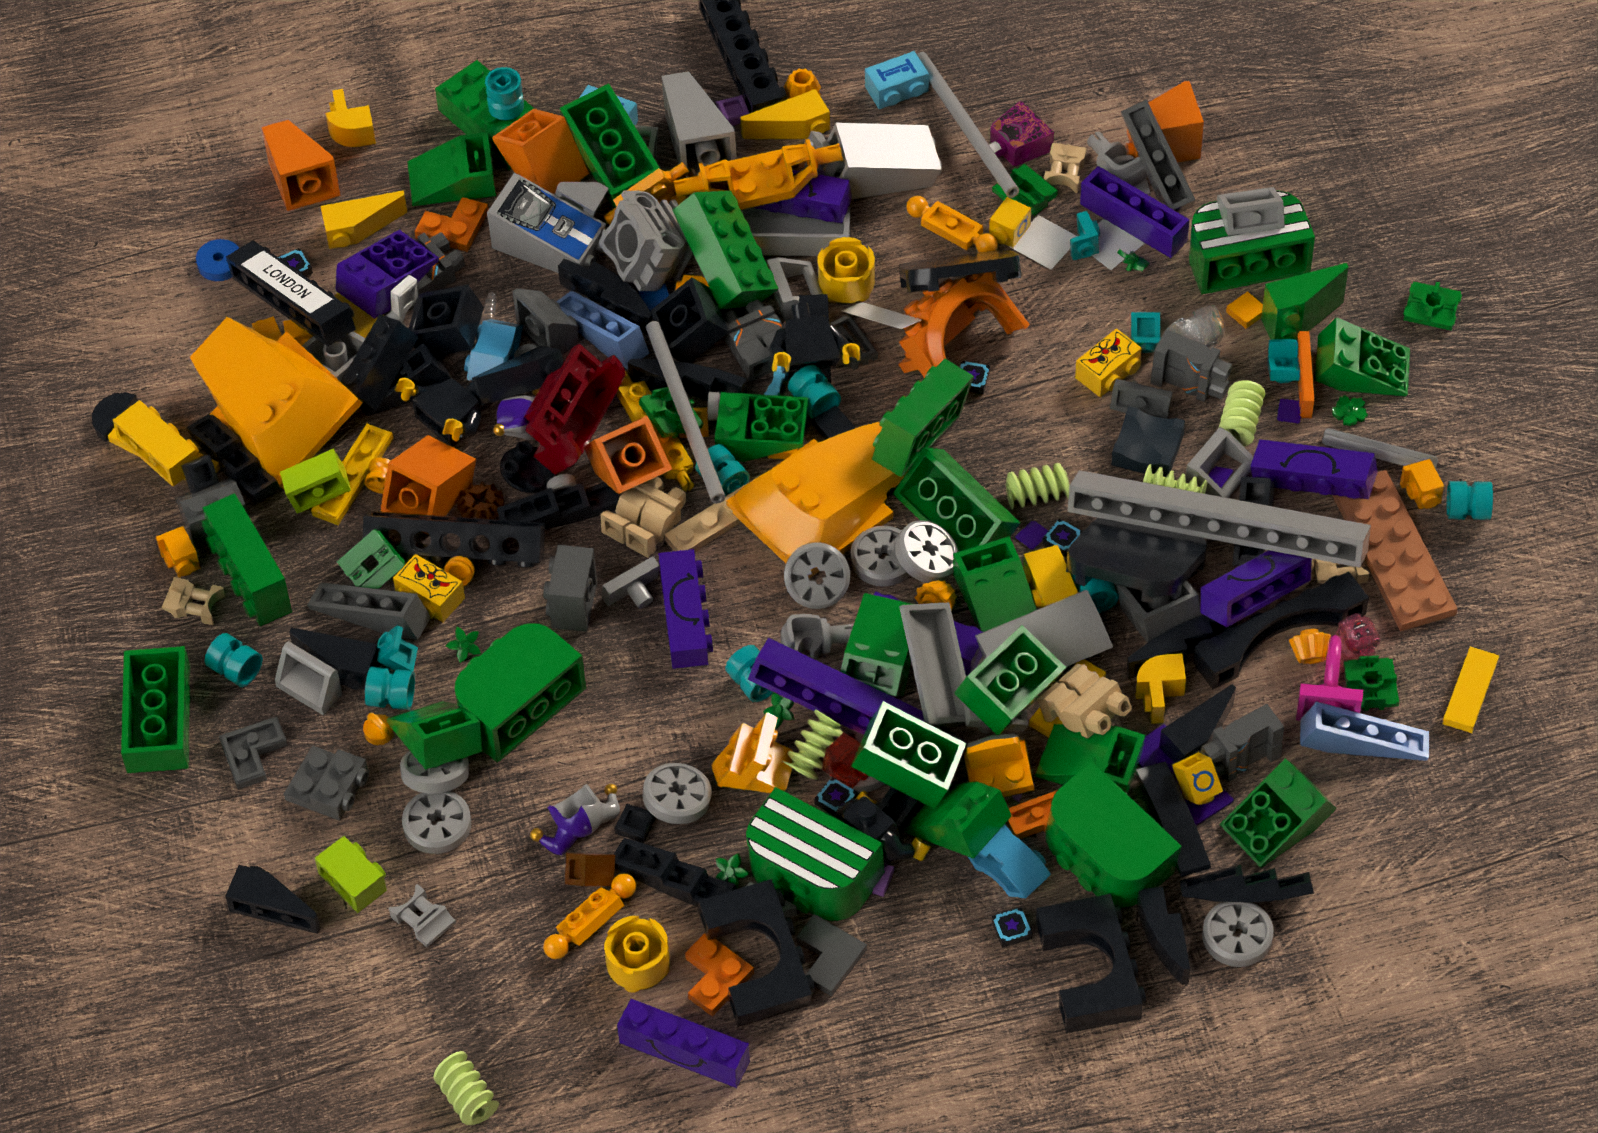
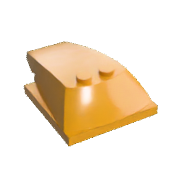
M226 317L190 356L196 370L217 404V407L209 415H214L240 437L243 446L258 458L261 467L277 480L282 489H284L280 471L313 458L362 404L345 385L287 331L276 342Z
M876 422L846 431L819 443L815 439L811 440L772 469L745 485L735 495L726 500V505L748 529L785 563L797 548L812 542L829 544L838 549L843 555L851 549L854 540L863 531L872 527L883 526L893 519V511L884 503L887 499L886 493L891 488L896 487L906 473L899 477L872 460L875 451L873 442L882 429L879 426L880 423ZM817 567L811 569L812 574L808 575V578L810 579L819 572Z

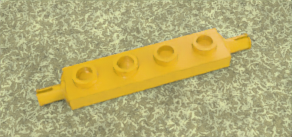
M625 371V377L621 383L622 387H619L617 390V397L631 421L634 422L647 416L639 405V400L642 396L652 395L645 381L634 383L629 377L628 372ZM651 422L673 469L663 475L666 479H677L683 491L691 490L694 487V483L688 474L692 472L694 463L678 437L673 438L669 436L663 438Z

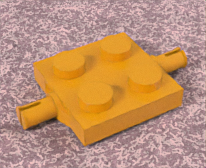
M683 162L670 171H662L658 168L626 191H645L653 195L659 203L661 200H667L668 202V199L675 196L676 193L673 180H677L689 172ZM620 194L613 199L616 206L623 200V197ZM616 208L603 215L609 225L614 218Z

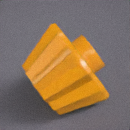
M799 68L793 71L788 76L784 85L788 99L814 89L821 96L819 92L821 86L812 71H808L806 68Z
M936 580L925 583L922 587L916 589L917 595L914 598L918 604L949 602L952 611L957 596L951 584Z
M1305 629L1300 632V635L1290 638L1289 643L1299 663L1317 664L1326 660L1328 642L1331 635L1319 632L1318 629Z

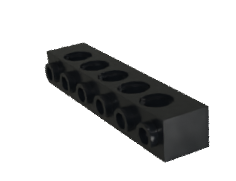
M698 0L701 15L739 94L744 98L749 113L787 100L784 87H779L775 68H770L768 65L769 60L765 48H760L759 37L756 29L751 30L750 19L747 11H742L741 0Z
M368 511L363 516V538L374 529L380 531L403 559H411L415 554L429 556V560L446 561L447 557L463 556L472 563L477 562V559L488 560V564L505 565L506 561L518 562V566L534 567L536 563H540L544 558L545 523ZM390 529L397 530L401 534V542L395 543L391 541L388 531ZM419 531L427 532L430 535V544L425 545L418 540ZM447 534H456L460 538V546L454 547L450 545L447 541ZM478 535L486 536L490 541V547L487 549L479 547L476 537ZM513 537L517 539L520 545L519 550H510L506 545V538Z

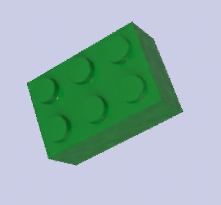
M1021 625L964 679L954 694L996 735H1000L1038 697L1054 684L1067 667Z
M883 701L868 724L851 767L935 809L949 789L966 743Z

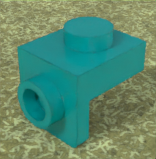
M1087 211L1077 213V233L1079 236L1070 239V253L1073 260L1088 258L1099 253L1100 229L1097 221H1092Z
M1131 312V340L1142 348L1141 353L1154 352L1161 339L1160 312Z
M1296 339L1269 340L1267 366L1270 381L1278 383L1299 381L1300 368L1297 358L1298 341Z
M398 625L389 632H384L377 644L379 648L377 661L393 670L414 671L418 647L401 639L403 628Z

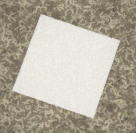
M1038 215L1031 222L1030 227L1015 247L1010 248L1052 270L1069 251L1070 239L1077 236Z
M1103 219L1098 223L1100 229L1099 253L1092 256L1112 270L1124 260L1117 253L1119 249L1130 254L1131 251L1135 252L1145 243Z

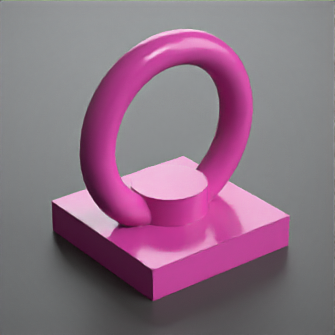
M1337 635L1331 636L1328 642L1324 684L1311 685L1301 683L1296 711L1297 721H1301V718L1316 702L1360 713L1363 690L1338 686L1342 643L1341 638Z

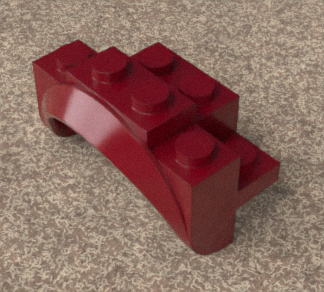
M577 344L571 349L562 367L547 376L524 417L530 422L525 431L540 443L534 457L553 474L565 470L580 459L584 452L583 447L590 442L625 377V369L615 355L600 362L581 344Z

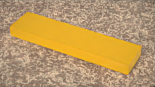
M370 424L365 425L342 461L346 469L351 491L314 506L311 510L312 516L339 526L365 485L366 475L370 473L368 469L370 461L374 458H382L394 439L392 432Z

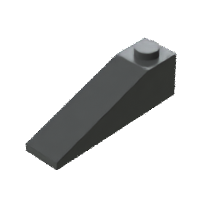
M1147 99L1121 111V115L1158 201L1178 213L1192 208L1195 202L1193 193Z
M320 582L307 604L311 610L380 633L389 632L398 625L403 628L401 638L414 640L419 639L431 618L417 594Z

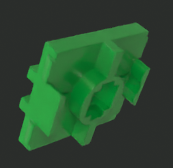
M1023 164L1018 169L1014 168L1010 174L1019 188L1018 195L1011 199L1030 207L1031 215L1034 214L1035 216L1048 206V202L1055 199L1058 195L1057 189L1026 164ZM997 183L992 187V192L1004 201L1007 196L1000 185Z
M1413 281L1409 290L1407 306L1404 309L1403 321L1452 331L1456 320L1458 304L1462 297L1461 291L1440 287V282H1436L1435 286Z
M668 387L653 390L652 395L640 398L639 405L663 438L669 436L676 438L681 433L686 435ZM689 400L690 405H691V408H692V407H693V404H694V401H693V400ZM692 408L699 429H701L704 423Z
M376 529L372 530L337 561L338 565L347 577L349 576L356 587L380 589L405 565L403 558L382 533ZM371 556H374L379 565L371 571L365 562Z
M1379 655L1359 656L1358 659L1344 661L1343 668L1346 687L1363 690L1361 705L1363 711H1369V708L1384 710L1385 707L1399 706L1396 683L1397 675L1394 671L1393 659L1379 658ZM1374 679L1376 684H1367L1365 680Z

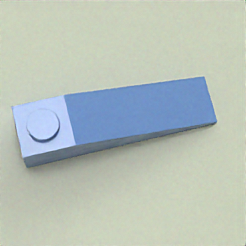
M570 291L557 300L561 310L567 316H572L578 323V333L608 358L615 355L623 367L628 369L630 359H642L649 354L640 326L574 291Z
M1316 702L1301 718L1300 745L1327 753L1426 761L1429 758V731Z

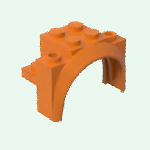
M991 272L966 275L956 280L948 278L939 284V291L928 292V290H924L922 292L924 296L919 301L916 299L904 307L905 315L922 320L904 328L906 336L899 341V344L905 350L904 355L906 357L898 365L904 373L919 370L925 378L926 373L932 366L937 367L946 359L944 346L975 319L973 313L978 309L980 311L989 310L1007 335L1016 330L1026 329L1030 324L1008 297L1001 285L993 281V274Z

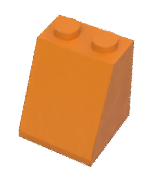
M1184 81L1148 102L1177 163L1201 159L1204 126L1190 81ZM1127 129L1129 143L1125 144L1127 155L1133 156L1135 159L1139 155Z
M532 109L492 137L493 142L514 173L519 174L554 195L560 182H581V179L589 174L564 116Z
M289 120L261 127L269 166L287 211L341 196L334 158L328 151Z
M648 416L594 439L583 447L595 474L618 494L673 470Z
M427 435L388 462L380 511L446 516L457 503L461 490H466L470 483L472 484L476 458Z

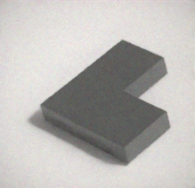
M277 716L219 735L238 790L266 781V773L259 755L287 746V741Z
M815 914L796 937L798 944L820 956L806 975L810 974L814 986L831 997L867 951V944Z

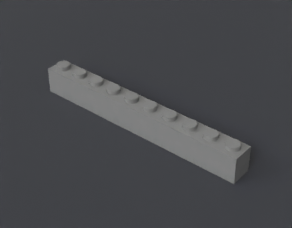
M1081 470L1078 471L1069 486L1068 512L1359 568L1368 552L1371 525Z

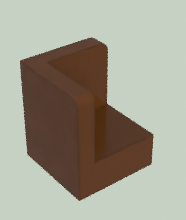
M566 853L565 884L611 886L615 871L614 854Z

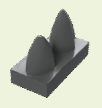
M1116 379L1113 386L1110 409L1126 413L1129 406L1151 416L1168 419L1173 392L1163 390L1162 388L1158 389L1141 385L1136 380L1124 381Z

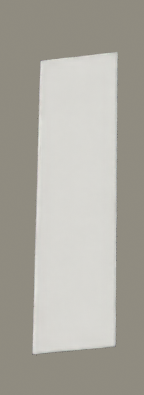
M864 302L841 310L848 314L899 329L922 320Z

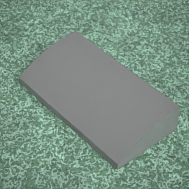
M848 207L843 223L826 222L820 219L798 217L779 212L773 213L755 208L741 210L750 226L757 245L762 250V255L818 256L822 248L824 250L829 246L830 241L837 238L850 237V207Z
M1087 590L975 635L984 660L1021 625L1066 667L1113 647L1102 619Z
M950 603L899 606L925 723L935 728H952L966 725L964 703L954 694L966 678Z

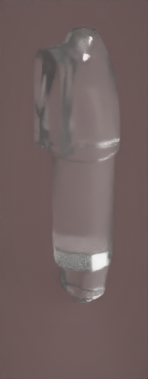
M489 292L488 297L485 299L484 314L480 320L481 325L484 320H495L497 300L494 292Z

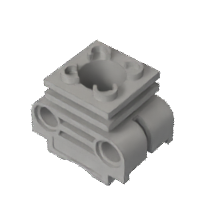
M623 191L621 194L623 200L619 202L610 226L607 229H603L599 244L615 263L617 272L623 282L633 281L639 291L660 290L665 280H670L671 277L674 280L680 279L693 254L672 211L679 204L676 200H671L669 203L667 200H661L659 203L653 195L645 191Z

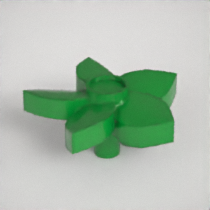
M1119 249L1117 252L1124 258L1123 263L1128 264L1126 267L1127 271H1131L1134 268L1143 272L1150 264L1144 258L1136 255L1134 251L1128 254Z
M456 626L455 637L457 640H451L445 646L451 650H457L456 657L459 663L466 659L468 653L473 655L481 654L479 647L472 644L478 638L479 631H473L466 635L461 628Z
M773 692L771 697L773 706L765 709L763 713H769L778 717L775 729H778L783 719L788 721L795 720L793 713L789 710L793 707L794 702Z
M739 853L733 855L729 860L726 858H716L717 867L721 871L715 878L723 881L728 880V882L735 884L736 888L739 885L738 878H744L750 874L745 868L739 867L741 865Z

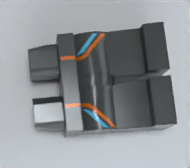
M442 232L431 238L425 233L417 236L418 240H415L439 257V261L417 283L418 295L441 290L447 284L454 283L456 281L455 272L465 266L463 255L456 249L447 255L443 254L450 249V244Z
M758 299L745 306L747 315L739 318L736 311L732 310L723 314L729 333L725 335V342L730 347L749 382L773 372V361L769 347L776 331L783 326L778 316L774 314L771 305L765 307ZM763 364L759 370H753L754 366Z
M1166 329L1154 350L1150 384L1161 387L1164 382L1182 388L1189 395H1197L1196 399L1205 402L1208 395L1222 400L1229 388L1230 381L1227 379L1232 370V364L1219 359L1220 349L1212 347L1210 350L1199 342Z
M1265 704L1226 726L1225 730L1222 727L1213 730L1212 741L1203 745L1201 752L1212 759L1218 777L1223 775L1227 782L1236 778V774L1246 771L1248 765L1264 757H1267L1270 762L1281 758L1284 726L1269 705Z

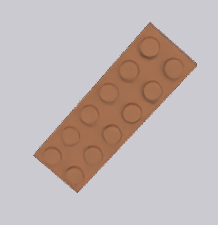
M1387 470L1377 473L1369 500L1332 495L1344 520L1371 525L1368 552L1364 560L1400 632L1457 614L1458 608Z

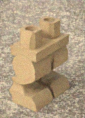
M659 477L633 487L621 494L615 513L607 510L601 514V532L622 544L626 542L627 547L649 558L651 554L655 553L656 545L663 541L664 534L672 530L674 525H677L681 520V509L686 503V493L677 487L672 488L668 494L662 492L664 484Z
M1085 664L1075 665L1059 679L1060 683L1056 682L1037 698L1045 722H1051L1058 716L1068 730L1080 732L1087 739L1094 733L1104 735L1110 730L1112 725L1110 719L1117 714L1124 717L1132 710L1129 698L1122 694L1118 682L1110 681L1105 677L1099 678L1098 674L1095 671H1089Z

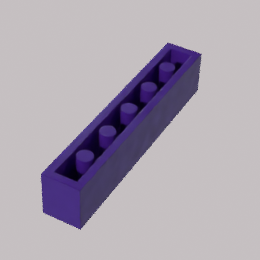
M770 638L766 640L747 679L812 711L816 709L835 722L863 735L871 718L883 701L925 722L922 710Z

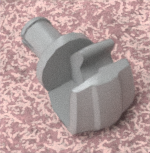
M1095 132V135L1099 138L1098 140L1093 134L1090 135L1087 144L1098 154L1097 166L1134 187L1147 177L1140 157L1134 159L1133 156L1127 155L1126 147L1122 143H1110L1101 132Z
M791 615L781 629V644L800 653L803 650H810V658L816 660L821 653H830L832 644L847 643L854 623L830 626L827 623V619L820 618L819 615Z

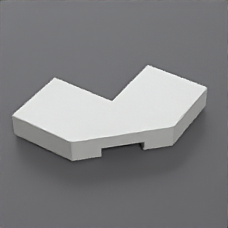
M410 275L390 291L392 311L386 316L399 320L401 323L408 310L414 309L418 298L417 279Z

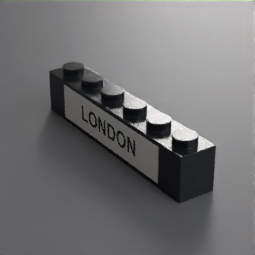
M252 240L226 256L232 279L327 347L356 330L352 319L354 312L349 304L346 302L342 303L332 292L322 289L315 280L305 277L299 269L292 268L283 258H278L272 254L267 247H262Z

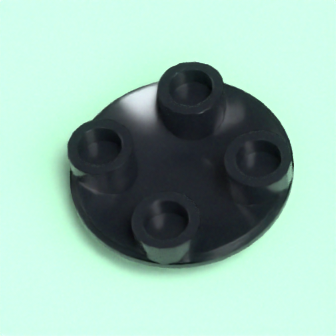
M527 441L518 442L516 447L508 450L503 455L500 461V472L503 479L514 489L525 493H538L546 490L547 482L553 477L558 476V473L553 474L534 457L538 448L532 446Z

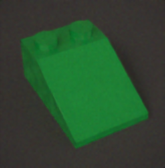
M1347 263L1265 284L1261 320L1270 339H1297L1299 331H1310L1344 303L1349 268Z
M976 781L950 785L935 809L925 804L903 829L907 834L974 859L1012 815L999 789Z

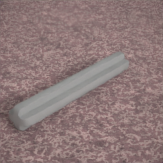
M1326 428L1323 434L1322 443L1327 446L1343 450L1375 453L1376 459L1402 466L1431 459L1435 469L1437 467L1438 458L1433 455L1331 428Z

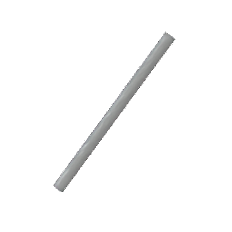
M925 52L918 53L917 56L929 73L930 84L1008 198L1017 196L1019 188Z
M650 322L646 325L648 336L711 502L715 504L721 503L725 500L724 491L659 322Z

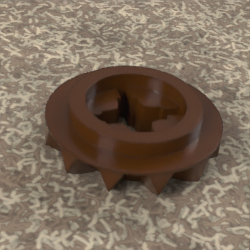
M483 481L480 485H472L470 483L466 490H461L460 497L457 499L458 511L465 518L495 519L499 516L497 508L504 506L502 490H498L494 483L486 485ZM485 497L486 503L480 502L476 505L475 499L480 500Z

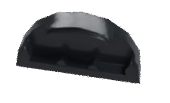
M127 392L114 393L103 398L95 406L92 412V425L99 438L105 442L108 441L109 433L115 428L113 419L138 401L135 394Z

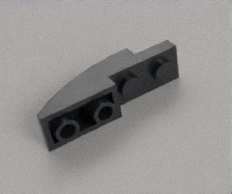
M567 259L561 261L558 265L561 285L568 290H574L587 296L592 301L600 302L602 307L640 326L641 332L648 335L646 325L652 322L651 312L640 295L627 282H623L617 274L596 262H593L589 269H586Z

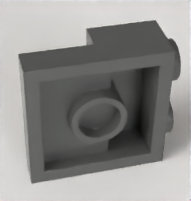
M312 745L285 790L284 798L286 801L340 821L345 811H350L352 808L355 794L359 787H363L368 780L369 770L366 759L339 749L334 754Z

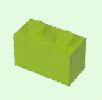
M334 448L280 471L285 494L297 514L351 491L346 469Z
M345 836L315 857L318 874L357 913L387 891L384 879L386 873L377 862L371 863L366 858L363 848L357 842L352 844Z

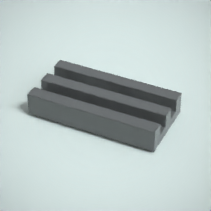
M850 314L830 322L849 343H855L853 337L843 327V324H846L866 351V353H863L860 349V361H857L855 357H849V365L853 371L858 369V365L861 363L863 366L868 364L869 359L873 361L878 359L877 350Z

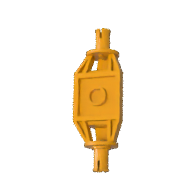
M805 139V144L783 146L782 149L730 161L725 159L707 166L699 163L700 172H698L697 176L673 180L677 198L694 192L725 191L711 188L710 182L727 181L729 191H732L738 201L740 210L794 198L812 178L818 177L817 169L819 165L843 161L839 143L814 149V146H811L810 140ZM807 161L808 167L793 177L791 166Z

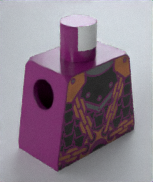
M1019 101L991 125V143L989 146L998 158L1003 156L1013 166H1018L1050 153L1052 143H1054V132L1028 106Z

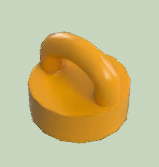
M455 556L446 563L444 571L461 580L463 586H465L472 580L475 568L468 558Z
M374 713L367 715V720L363 725V732L369 743L377 746L384 745L393 738L394 731L387 723L388 716Z

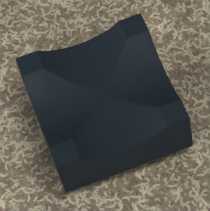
M1128 406L1122 429L1112 451L1111 465L1145 474L1149 464H1151L1153 474L1156 473L1159 467H1163V476L1166 477L1172 470L1183 439L1185 420L1158 418Z

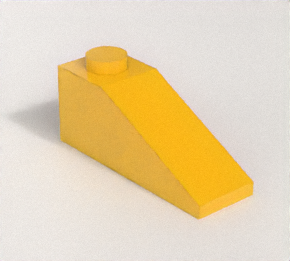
M816 89L740 117L743 139H807L811 131L824 133L830 130V111Z
M404 190L321 206L329 249L358 244L406 214L407 207Z

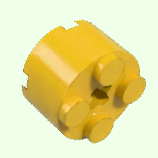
M842 237L830 241L829 246L824 250L823 248L820 250L817 260L818 283L822 293L828 294V302L866 301L870 297L875 284V257L872 249L869 246L867 248L862 245L860 240L851 237Z
M627 916L618 920L610 927L604 943L607 971L614 982L624 987L626 991L635 993L639 990L655 986L669 973L668 938L664 928L656 920L651 918L649 920L640 919L639 916Z

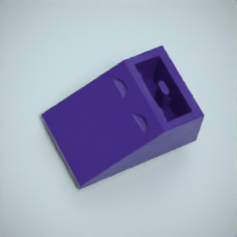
M398 230L338 263L335 291L376 319L379 314L383 315L391 310L390 291L408 275L417 279L418 283L439 261V257L401 230Z

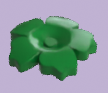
M1346 395L1340 396L1336 407L1332 408V415L1337 420H1343V425H1356L1357 421L1363 422L1368 417L1364 408L1365 401L1362 398H1352L1350 402Z

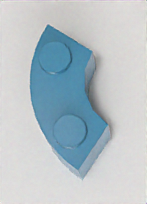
M493 319L484 320L477 330L476 339L478 342L465 360L464 370L468 372L467 380H472V377L494 368L510 358H514V353L519 348L523 325Z
M1006 825L1002 826L974 859L968 857L976 870L984 872L993 878L1010 897L1027 898L1051 875L1045 866V858L1038 851L1031 850L1019 838L1013 835Z

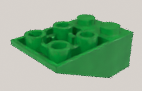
M488 132L460 135L407 161L412 206L460 201L462 197L476 199L496 196Z
M1336 317L1318 334L1315 381L1339 391L1407 396L1410 348Z
M721 392L715 445H724L735 457V461L742 462L803 447L808 398Z
M1010 537L953 553V576L977 628L982 632L1037 610L1021 560Z
M864 593L844 652L840 672L886 694L904 696L911 657L899 606L912 603Z
M441 701L387 718L389 726L425 770L482 752L480 721L474 714L455 703Z
M1054 724L1035 777L1064 785L1092 761L1128 795L1142 756L1145 735L1118 726H1111L1110 730L1104 735L1094 733L1087 739L1080 732L1068 730L1064 724Z
M1285 758L1219 825L1262 868L1313 833L1337 808L1294 764Z

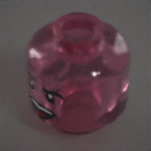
M1357 613L1338 623L1339 628L1336 631V635L1341 638V648L1346 657L1356 658L1376 654L1375 648L1380 644L1381 638L1369 617L1361 616Z

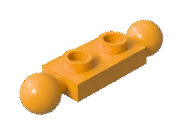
M913 196L908 200L906 204L907 212L914 218H921V226L965 250H968L973 244L976 245L978 252L997 250L998 241L996 237L989 233L983 234V225L939 201H936L932 207H929L927 200L922 196Z
M619 874L613 879L609 891L600 887L593 892L588 899L573 912L569 913L556 926L559 934H552L546 938L543 945L545 954L551 959H561L567 954L570 942L580 946L624 906L621 899L629 898L635 893L636 882L634 878L629 874Z

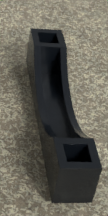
M1349 571L1340 576H1333L1324 584L1314 589L1308 588L1299 596L1289 601H1281L1267 612L1257 613L1248 621L1238 626H1230L1223 633L1213 638L1203 639L1195 646L1193 664L1213 690L1238 678L1243 665L1252 652L1276 634L1307 625L1341 627L1366 615L1369 597Z

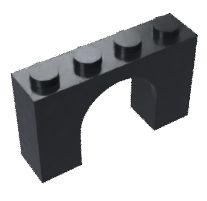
M772 879L699 900L698 913L708 940L742 930H753L769 937L779 952L780 959L778 964L769 974L728 987V1001L737 1027L811 1005L812 993H815L812 977L810 974L805 975L802 964H805L802 948L800 945L795 946L792 936L795 935L792 920L790 917L785 918L782 907L785 906L782 891L780 888L775 889Z
M1111 894L1036 908V927L1043 951L1077 944L1090 945L1103 951L1113 965L1111 972L1097 983L1059 990L1058 1006L1066 1034L1139 1020L1142 1016V1006L1147 1005L1144 988L1138 987L1135 979L1139 977L1135 959L1130 960L1128 951L1131 949L1128 933L1121 931L1120 924L1123 923L1121 909L1119 905H1114Z

